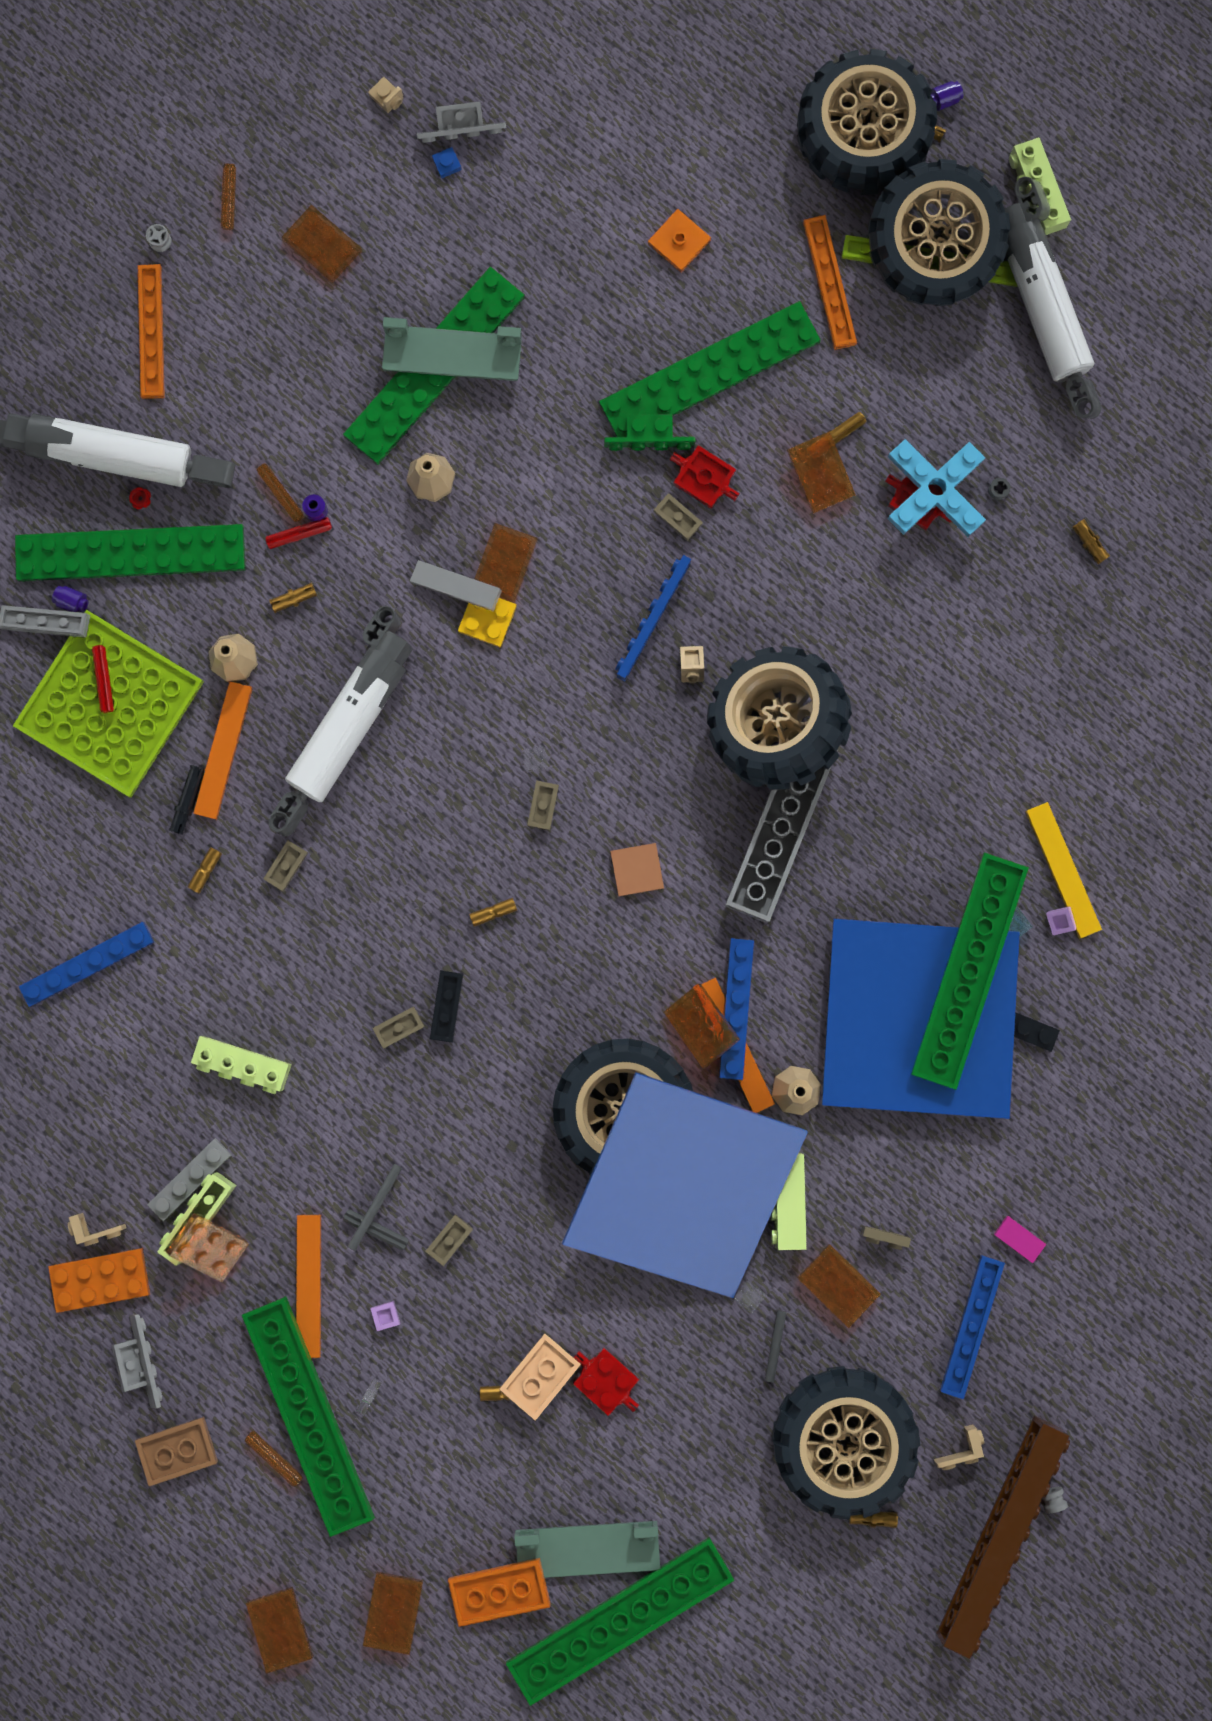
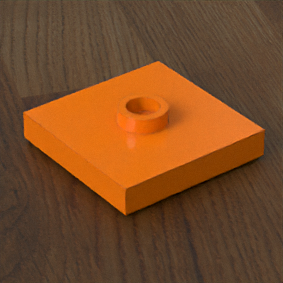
M677 209L648 240V245L682 273L711 241V237Z

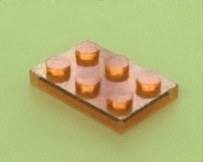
M310 205L281 237L288 246L331 283L362 252V248L313 205Z
M830 431L787 449L812 513H816L856 495Z
M494 523L474 579L500 588L502 592L499 598L515 603L538 538Z
M702 984L695 985L664 1011L702 1068L708 1067L740 1040Z
M193 1213L166 1253L170 1257L223 1282L249 1243L244 1238Z
M830 1244L797 1277L848 1328L881 1295Z
M382 1572L376 1573L363 1646L410 1655L424 1580Z
M293 1587L247 1601L246 1606L266 1674L313 1658Z

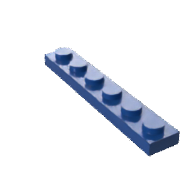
M683 555L681 560H675L670 570L673 572L669 580L665 579L659 590L662 592L658 600L654 598L648 609L651 614L648 619H642L637 629L640 631L637 639H631L626 649L629 651L625 659L621 658L615 668L618 671L617 678L626 681L689 568L691 558Z
M141 922L18 987L28 1006L32 1007L155 942L145 922Z
M730 939L719 1078L743 1080L754 940Z
M983 1255L980 1256L940 1388L942 1393L961 1399L965 1397L1005 1265L1002 1261Z

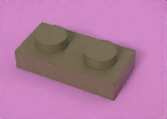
M669 493L653 510L658 517L686 541L703 524L701 520Z
M536 780L528 827L550 831L559 785Z
M287 840L263 879L284 892L308 852Z
M415 1006L375 1026L373 1030L382 1048L385 1049L425 1026Z
M455 1214L425 1252L444 1266L473 1228Z
M862 1225L861 1235L866 1237L865 1241L874 1244H879L880 1241L888 1242V1247L902 1250L903 1246L909 1248L911 1238L908 1236Z

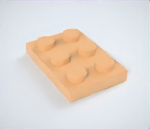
M543 1334L499 1390L536 1421L581 1364L549 1336Z

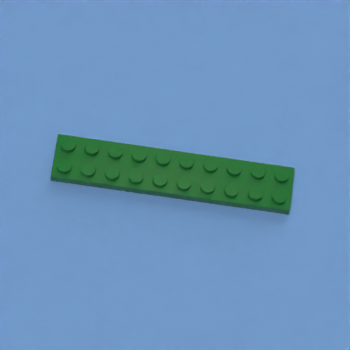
M490 266L436 329L494 333L498 326L506 320L525 298V294ZM397 372L344 432L343 436L379 465L456 376Z
M798 301L600 400L599 404L616 437H627V415L672 414L674 416L820 343L821 339L801 302Z
M243 524L15 535L16 580L18 582L246 571Z
M985 852L983 853L911 1075L957 1090L1029 867Z
M285 1296L242 1314L329 1536L332 1537L372 1521L375 1516L287 1297Z
M708 1537L662 1565L660 1569L654 1570L507 1660L506 1665L531 1706L735 1581L713 1541Z

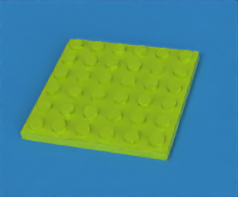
M86 610L85 613L90 615L86 638L69 636L13 724V727L131 798L204 681ZM96 645H103L106 648L114 707L113 712L102 713L100 711L92 647Z

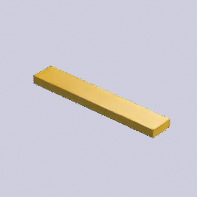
M1046 802L1025 811L1065 907L1070 906L1079 939L1102 930L1049 803Z

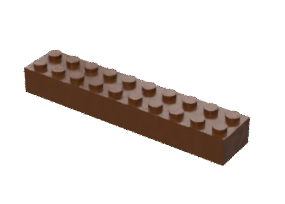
M1035 1415L936 1633L944 1647L969 1659L980 1647L981 1640L979 1638L982 1631H986L989 1627L990 1613L993 1608H997L1001 1596L999 1593L1002 1587H1005L1009 1582L1011 1566L1016 1564L1021 1552L1019 1549L1022 1542H1026L1030 1535L1029 1526L1032 1519L1035 1520L1038 1517L1041 1499L1047 1496L1050 1490L1049 1481L1052 1475L1055 1476L1060 1467V1462L1058 1461L1062 1453L1065 1454L1070 1445V1440H1068L1070 1436L1066 1432Z

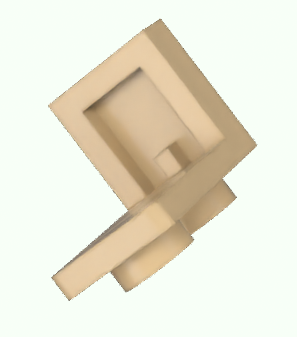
M83 1213L69 1217L70 1222H68L69 1232L71 1236L74 1235L76 1244L84 1242L85 1247L98 1243V1238L105 1235L107 1239L120 1236V1231L126 1229V1225L123 1224L90 1235Z
M974 1425L965 1426L964 1429L970 1450L934 1459L937 1468L949 1470L955 1468V1464L961 1462L973 1464L979 1461L978 1458L984 1457L981 1445L985 1443L981 1430H977Z

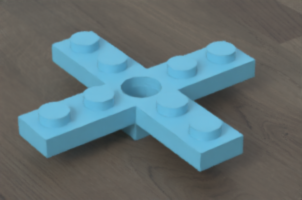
M906 439L889 453L888 458L919 488L888 517V520L903 535L936 506L967 537L985 522L986 519L955 489L985 459L970 442L938 471ZM931 484L940 486L943 494H932L928 486Z

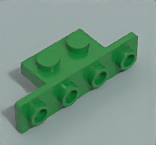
M672 414L627 415V437L604 438V447L609 448L611 451H620L623 447H632L634 451L645 450V447H654L658 451L667 450L668 447H677L678 450H690L691 447H695L696 439L695 437H673Z

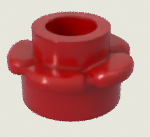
M137 487L131 491L129 501L135 509L141 510L143 507L147 508L151 504V493L147 489Z

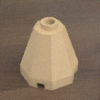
M425 453L410 463L406 481L418 499L436 502L451 493L455 472L444 456Z
M240 634L220 636L209 650L211 671L226 682L247 680L252 670L258 665L255 645Z
M789 1066L775 1076L772 1097L782 1112L804 1115L818 1105L821 1084L810 1069ZM798 1087L802 1088V1095L800 1096L796 1094V1089Z

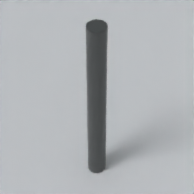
M394 1164L347 1246L351 1250L356 1251L402 1170L400 1166Z

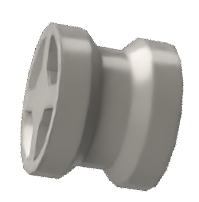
M151 225L146 231V239L153 250L164 252L170 248L172 239L163 225Z
M1052 1487L1045 1498L1042 1497V1500L1045 1502V1513H1057L1068 1508L1067 1501L1062 1496L1064 1493L1062 1487Z

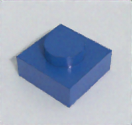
M453 147L432 155L441 179L462 170Z

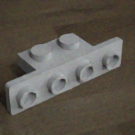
M480 101L436 107L439 130L417 133L416 135L417 139H422V143L436 141L435 137L444 136L445 140L458 138L457 134L466 133L467 137L479 136L480 131L489 130V134L502 133V128H506V122L483 125Z
M133 1314L129 1318L134 1339L112 1345L122 1392L146 1386L150 1407L160 1408L162 1393L155 1384L154 1378L157 1377V1372L149 1358L151 1346L148 1341H145L144 1332L146 1331L145 1321L143 1318H140L139 1314Z

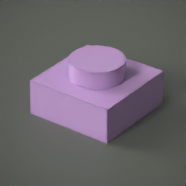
M1070 906L1046 913L1052 935L1076 930L1077 927Z
M394 1301L371 1307L377 1331L400 1325Z

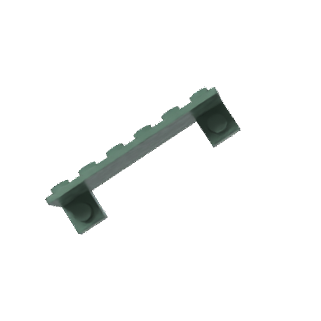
M388 317L383 319L385 341L382 368L384 371L518 381L522 343L521 328L498 326L496 334L409 327L407 319Z
M657 1521L522 1529L515 1531L517 1563L540 1558L545 1578L654 1571L660 1569Z

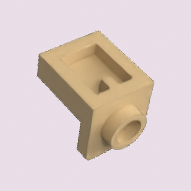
M385 77L368 92L369 96L387 113L392 109L396 110L403 101L402 89L399 86L395 88Z
M703 646L680 647L681 682H703Z

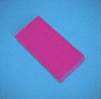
M1009 1216L1005 1217L994 1233L996 1237L1031 1263L1036 1260L1046 1246L1043 1241Z

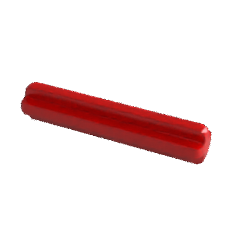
M325 517L319 521H313L266 536V544L269 549H273L332 529L330 519Z
M96 645L92 647L100 711L102 713L113 712L114 707L106 648L103 645Z

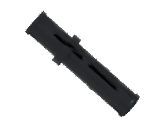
M190 765L178 805L174 807L175 814L169 831L183 835L188 817L192 815L193 811H191L205 769Z

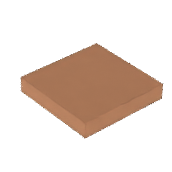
M656 843L610 851L619 897L664 889Z

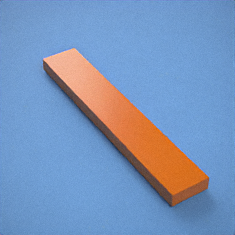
M826 215L804 219L803 225L834 350L857 345V340Z
M160 264L138 265L141 398H165L162 267Z
M229 681L193 814L215 820L218 818L253 690L251 686Z
M714 978L694 988L722 1044L725 996L717 979ZM746 1043L743 1080H738L752 1112L758 1113L775 1105Z
M297 1215L296 1322L311 1358L321 1357V1215Z

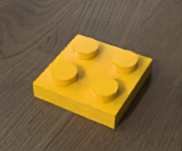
M499 598L494 611H490L468 603L458 632L501 648L517 604Z

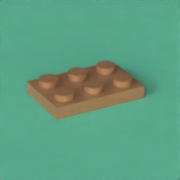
M204 1417L135 1440L148 1486L218 1463Z

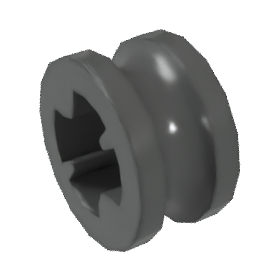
M996 478L989 486V495L995 500H1003L1010 492V483L1004 478ZM997 484H1001V488L1005 487L1001 494H997L998 491H994Z

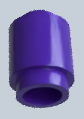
M950 81L932 88L931 99L936 102L937 111L959 103V100L963 99L964 96L962 86L958 81Z
M313 494L304 499L302 508L310 521H319L327 516L328 508L322 497Z
M58 586L52 595V602L57 607L68 612L83 613L89 604L86 594L67 586Z

